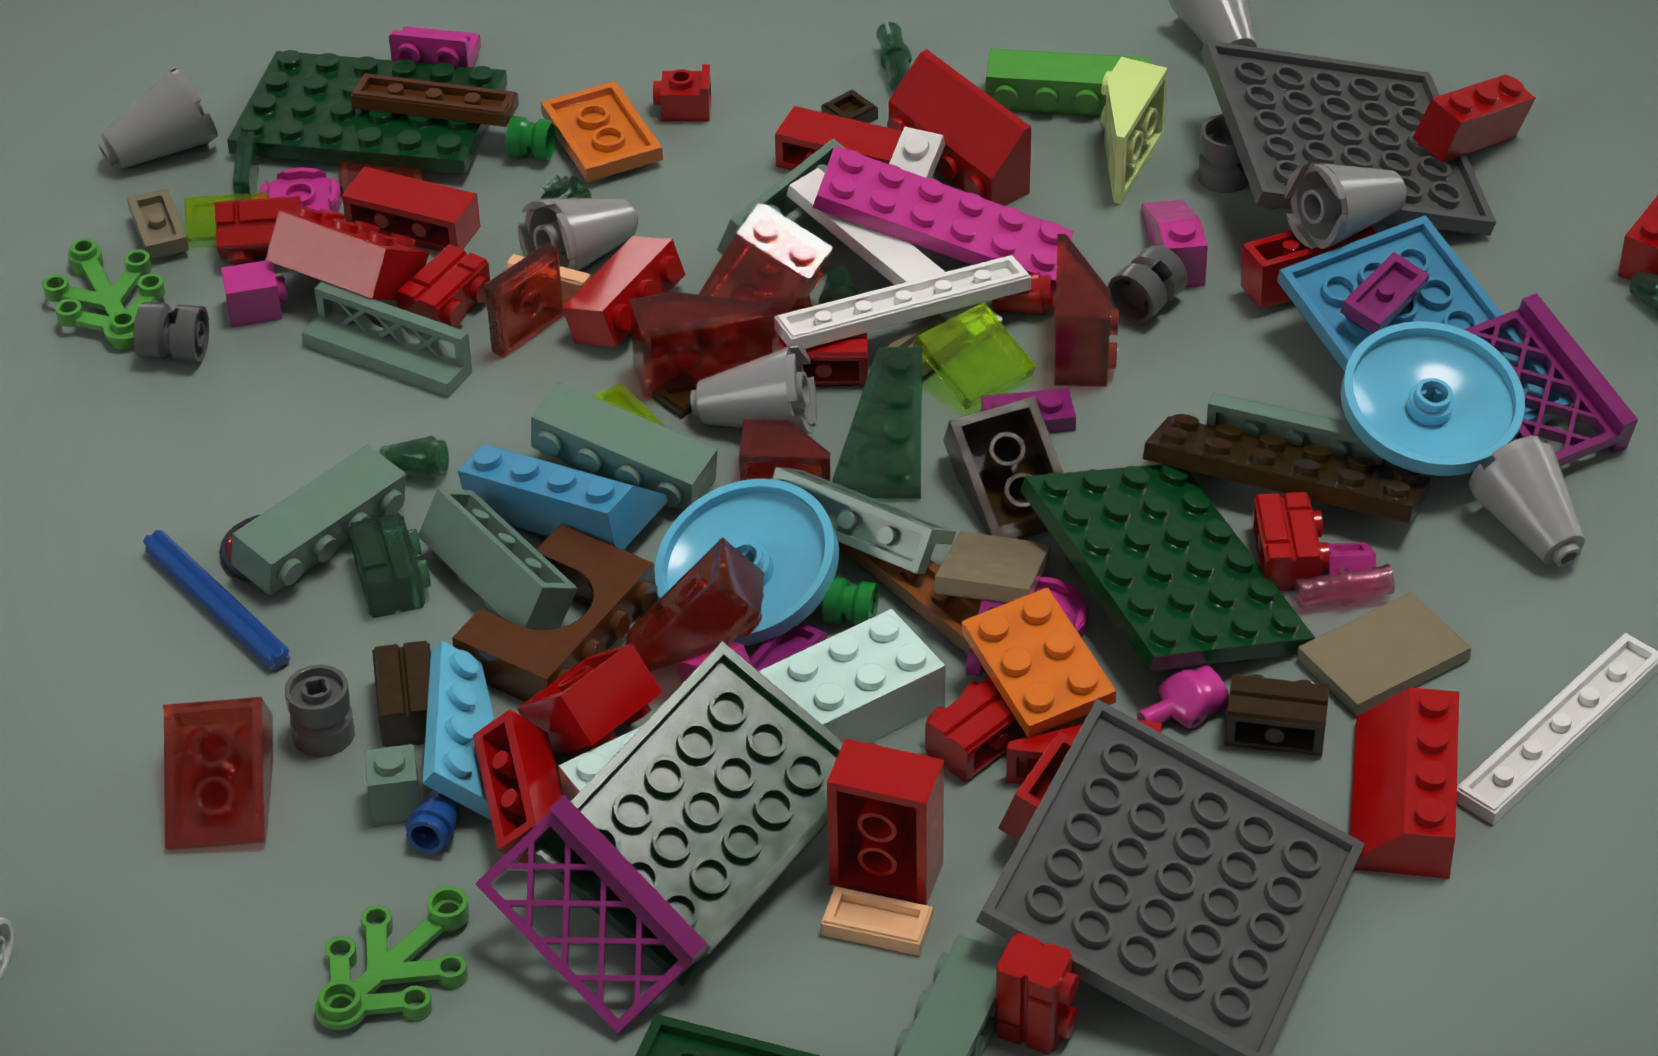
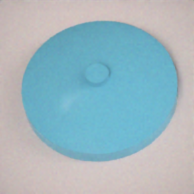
M1404 322L1374 332L1364 339L1353 351L1348 360L1341 384L1342 408L1349 425L1359 439L1373 452L1390 463L1427 475H1462L1473 472L1479 464L1483 468L1491 465L1496 461L1492 453L1516 439L1525 411L1523 387L1509 361L1491 344L1475 334L1455 326L1437 322Z
M749 479L730 483L697 499L677 517L666 532L659 546L654 570L655 584L658 587L657 594L672 621L686 634L697 640L704 641L708 637L743 644L744 646L765 642L797 626L824 599L835 578L838 567V538L825 509L806 490L794 484L775 479Z

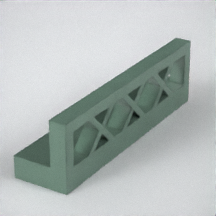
M323 281L314 288L318 316L301 332L303 346L448 398L472 373L468 332ZM332 301L338 303L348 315L334 311ZM365 313L375 316L385 328L376 326ZM401 326L412 329L421 341L411 338ZM438 338L453 343L455 353L448 351Z
M1214 392L1208 402L1206 425L1214 427L1220 424L1234 425L1241 428L1244 434L1257 437L1266 434L1276 435L1284 438L1286 444L1299 447L1318 445L1329 449L1330 454L1345 458L1352 455L1365 456L1374 460L1375 465L1383 467L1387 461L1368 448L1346 421Z
M776 467L772 478L794 484L813 495L829 516L836 531L838 542L916 574L926 573L935 544L952 545L956 531L803 470Z

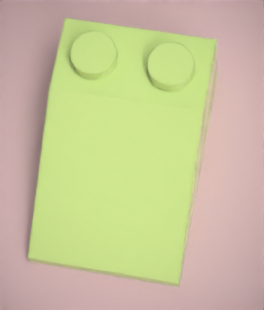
M1125 57L1120 58L1112 71L1106 72L1101 87L1102 95L1106 96V105L1101 114L1100 127L1105 129L1104 149L1113 202L1122 204L1164 135L1168 68Z

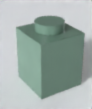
M414 744L364 750L367 790L373 827L406 823L409 815L421 804Z

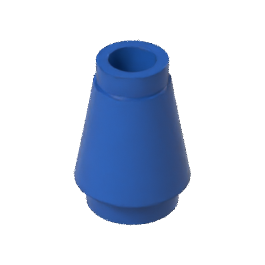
M433 790L406 820V837L410 845L419 852L434 854L448 847L453 840L460 803Z

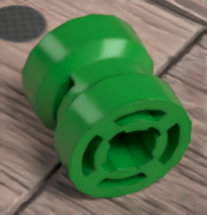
M512 116L506 133L507 155L522 158L525 154L530 155L532 153L537 160L549 161L552 158L556 141L555 122L549 119H539L534 124L525 117Z
M835 577L823 599V622L839 624L847 618V621H851L856 626L875 617L879 600L878 583L862 581L858 585L853 584L850 586L846 578Z

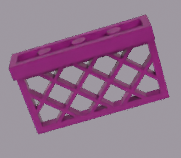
M1537 293L1523 298L1517 310L1464 329L1482 338L1498 351L1519 356L1517 367H1512L1520 381L1544 388L1542 399L1524 394L1525 407L1538 411L1536 422L1526 419L1522 420L1516 439L1540 436L1564 443L1563 449L1555 452L1560 466L1607 447L1612 453L1628 447L1638 422L1637 417ZM1513 327L1524 340L1523 344L1497 337L1498 332ZM1527 358L1541 362L1548 371V376L1522 369L1524 359ZM1553 390L1566 394L1573 403V408L1547 401L1549 391ZM1544 413L1568 419L1567 431L1541 424ZM1575 422L1591 426L1598 436L1589 438L1573 433Z
M563 795L549 808L551 812L475 884L612 1029L620 1035L694 962L697 964L711 948L582 812ZM551 829L565 841V864L535 863L536 843ZM572 850L586 864H572ZM528 852V863H516ZM507 871H528L527 900H504L492 885ZM535 871H564L563 900H534ZM572 871L594 872L601 879L600 901L571 900ZM608 887L621 901H607ZM512 907H526V922ZM534 908H563L562 937H540L533 930ZM570 908H600L599 938L569 937ZM607 908L630 909L637 916L636 938H606ZM643 924L657 938H643ZM547 944L562 945V959ZM569 945H599L598 975H576L569 968ZM606 945L636 946L635 975H605ZM643 946H665L678 959L663 976L642 975ZM583 982H598L597 996ZM605 982H634V1004L617 1018L604 1005ZM642 983H655L641 996Z

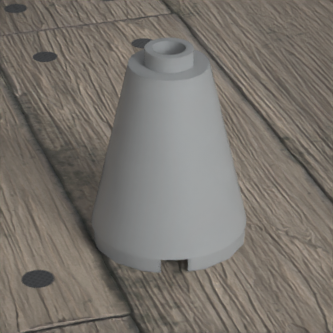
M1169 0L1172 10L1203 44L1206 40L1257 47L1248 0Z
M174 68L164 74L101 133L104 142L98 144L110 166L117 163L121 169L209 143L218 137V133L209 112L204 113L199 103L201 98L183 72L180 69L176 70Z
M1317 162L1297 167L1289 176L1285 188V199L1291 198L1292 208L1291 213H1286L1288 224L1295 237L1304 246L1321 249L1331 248L1400 211L1405 204L1407 189L1400 175L1393 170Z
M541 198L533 200L523 207L522 212L527 211L525 222L518 223V236L524 257L580 271L634 236L638 225V215L634 207L622 198Z
M801 345L789 346L699 380L696 390H692L690 394L691 408L694 416H700L702 422L706 425L801 435L811 434L813 429L809 425L816 424L817 397L814 377L807 378L803 369V365L811 364L805 348Z
M1538 436L1516 439L1494 451L1492 456L1496 461L1485 470L1481 464L1477 466L1469 479V490L1475 499L1545 565L1564 567L1579 558L1585 538L1555 450L1547 439H1545V443H1542Z

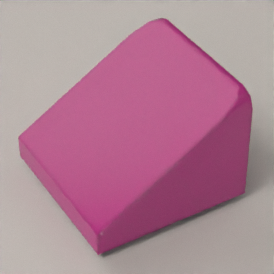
M1366 542L1328 544L1330 564L1329 570H1326L1328 584L1332 589L1372 588L1375 586L1376 553Z

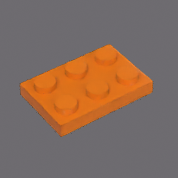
M616 81L540 102L543 118L555 122L557 139L586 182L604 179L610 175L634 168H642L648 164L663 160L662 146Z
M1048 587L961 622L962 635L1027 737L1038 735L1089 714L1096 699L1108 705L1116 703V689Z

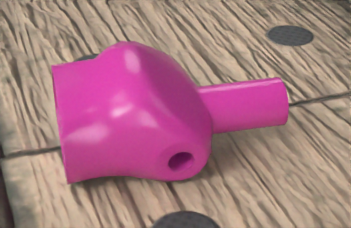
M1203 665L1195 670H1183L1165 679L1159 685L1158 691L1161 702L1138 711L1137 719L1164 722L1173 718L1184 727L1192 729L1200 725L1210 715L1227 709L1229 693L1219 675L1210 666Z

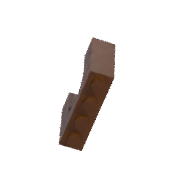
M560 524L536 550L578 588L573 600L585 606L588 611L580 619L567 626L551 630H534L519 626L483 609H479L452 637L453 647L467 651L475 659L482 662L487 685L526 702L586 657L607 651L617 639H622L627 634L630 625L644 610L646 611L652 607L658 591V587L655 584L653 562Z

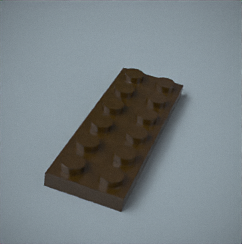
M1187 414L1168 416L1145 442L1142 458L1281 493L1307 492L1310 500L1406 523L1411 522L1428 495L1431 480L1430 477L1419 475L1420 473L1399 466L1388 468L1375 465L1374 460L1365 456L1352 455L1345 458L1330 454L1329 449L1318 445L1299 447L1286 444L1284 438L1276 435L1266 434L1257 437L1244 434L1241 428L1234 425L1220 424L1214 427L1199 423L1198 418Z

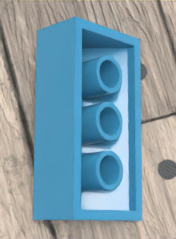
M483 444L457 470L462 490L474 491L511 526L550 536L560 524H563L622 550L629 545L668 502L666 494L486 444Z

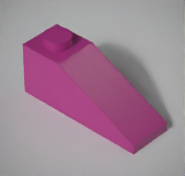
M1184 200L1142 203L1141 211L1151 246L1162 245L1171 249L1179 256L1188 274L1185 287L1204 286L1208 244L1200 218Z

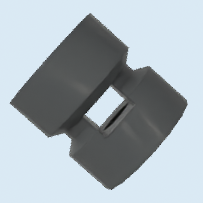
M1223 114L1212 116L1205 120L1201 126L1200 152L1202 154L1199 155L1198 180L1211 191L1219 193L1241 191L1249 183Z
M1152 245L1143 250L1132 260L1131 264L1125 266L1110 280L1107 293L1111 304L1123 318L1133 323L1142 324L1154 317L1166 303L1170 302L1184 290L1187 285L1188 274L1179 256L1171 249L1162 245Z
M142 302L138 307L134 322V347L137 356L140 358L165 360L171 354L173 359L177 361L201 362L205 357L209 342V317L206 308L203 306L179 304L173 311L170 305L166 303Z
M323 664L310 665L297 670L289 677L285 684V698L287 710L290 713V727L295 746L304 754L315 757L332 756L342 752L351 744L355 736L347 678L337 668Z

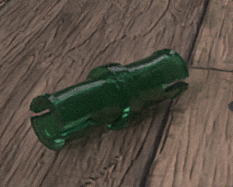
M888 22L891 34H887L884 23L877 29L876 36L881 47L879 54L880 63L887 71L891 90L895 91L900 81H902L910 69L912 55L908 46L904 44L900 26L897 23Z

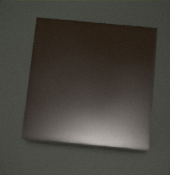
M853 89L821 105V112L865 123H871L878 119V107Z
M684 370L653 390L652 398L682 419L692 413L690 394L692 390H696L699 380Z

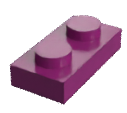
M1393 252L1343 301L1340 313L1373 334L1385 328L1426 287L1430 275Z
M1069 388L981 396V411L1035 396L1048 433L1076 430V414Z

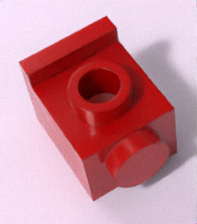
M702 64V71H688L685 69L662 71L661 81H653V105H661V121H710L712 101L710 64Z

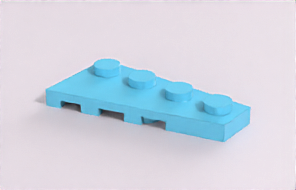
M441 641L431 652L422 784L491 820L473 734L494 720L482 662L475 659L467 651L459 650Z

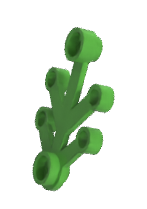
M89 238L74 241L67 253L70 270L77 276H86L94 291L69 286L67 277L55 274L45 278L42 282L45 298L50 302H59L55 307L58 323L65 327L79 326L102 331L105 338L116 349L128 350L135 348L134 322L139 305L142 302L155 303L156 300L161 299L165 295L162 276L154 273L149 274L152 270L149 253L145 250L128 252L124 257L126 269L112 287L103 270L104 261L100 246ZM138 283L140 295L125 310L122 303ZM81 305L105 310L107 316L84 312Z
M453 886L441 887L433 891L427 899L428 917L389 951L387 937L393 931L390 910L381 905H374L365 909L361 914L363 934L366 936L367 971L354 982H351L350 969L355 966L358 959L355 942L346 936H338L329 940L325 945L327 965L330 968V983L321 989L315 1002V1013L318 1021L326 1028L345 1030L358 1025L366 1015L401 1012L403 1017L409 1021L426 1019L432 1012V1002L429 990L423 986L414 985L407 987L402 992L373 993L382 985L437 980L438 984L445 989H457L466 983L468 979L466 961L458 954H446L439 959L411 961L442 932L448 934L455 933L463 928L470 914L468 898L465 892ZM375 921H383L381 924H377V925L371 924L372 922H375ZM339 952H348L347 954L342 956L335 955ZM451 969L458 970L457 972L452 974L445 973L446 971ZM414 1001L423 1002L420 1005L416 1006L409 1005Z

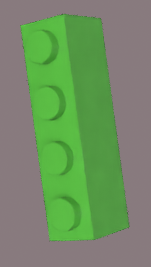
M990 48L985 93L1009 111L1101 116L1106 105V96L1101 93L1102 82L1106 72L1112 71L1121 57L1150 64L1151 57Z

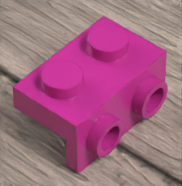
M403 26L402 31L392 30L389 35L391 60H411L416 65L418 63H449L454 68L457 66L473 67L481 48L480 34Z

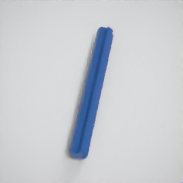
M155 530L152 535H146L143 543L146 545L145 552L263 664L271 670H278L282 665L289 663V648L162 530Z

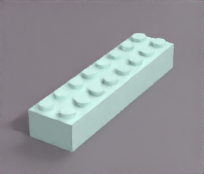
M893 609L885 611L759 671L843 742L847 738L870 743L930 714L940 706H945V664ZM641 727L560 764L559 775L562 794L572 801Z

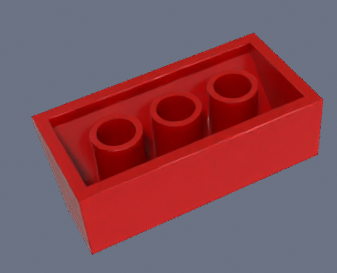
M928 49L920 52L888 101L889 119L887 127L903 131L905 126L944 135L945 146L935 170L964 192L977 194L981 198L1003 206L1029 194L1031 126Z
M1409 687L1356 717L1349 835L1365 843L1354 870L1450 878L1456 838L1460 692Z

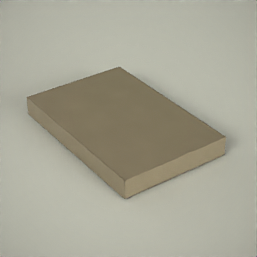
M960 531L935 575L934 592L936 594L1009 603L1034 593L1050 560L1051 544Z
M1409 592L1299 646L1297 659L1322 684L1330 685L1329 690L1355 716H1358L1407 688H1414L1470 660L1471 647L1412 592Z

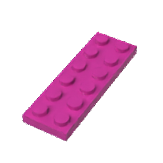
M836 145L834 146L812 207L971 265L1013 255L1029 275L1040 272L1041 276L1051 275L1054 294L1061 278L1073 235V230L1062 227L1055 222L1042 220L1023 213L1016 208L1003 206L981 198L977 194L961 191L942 184L935 179L922 177L903 170L896 165L886 164L864 156L857 151L847 150Z

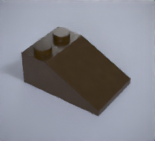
M1035 396L950 420L943 442L957 480L987 535L1023 539L1047 532L1048 529L1020 491L1025 476L1064 473Z

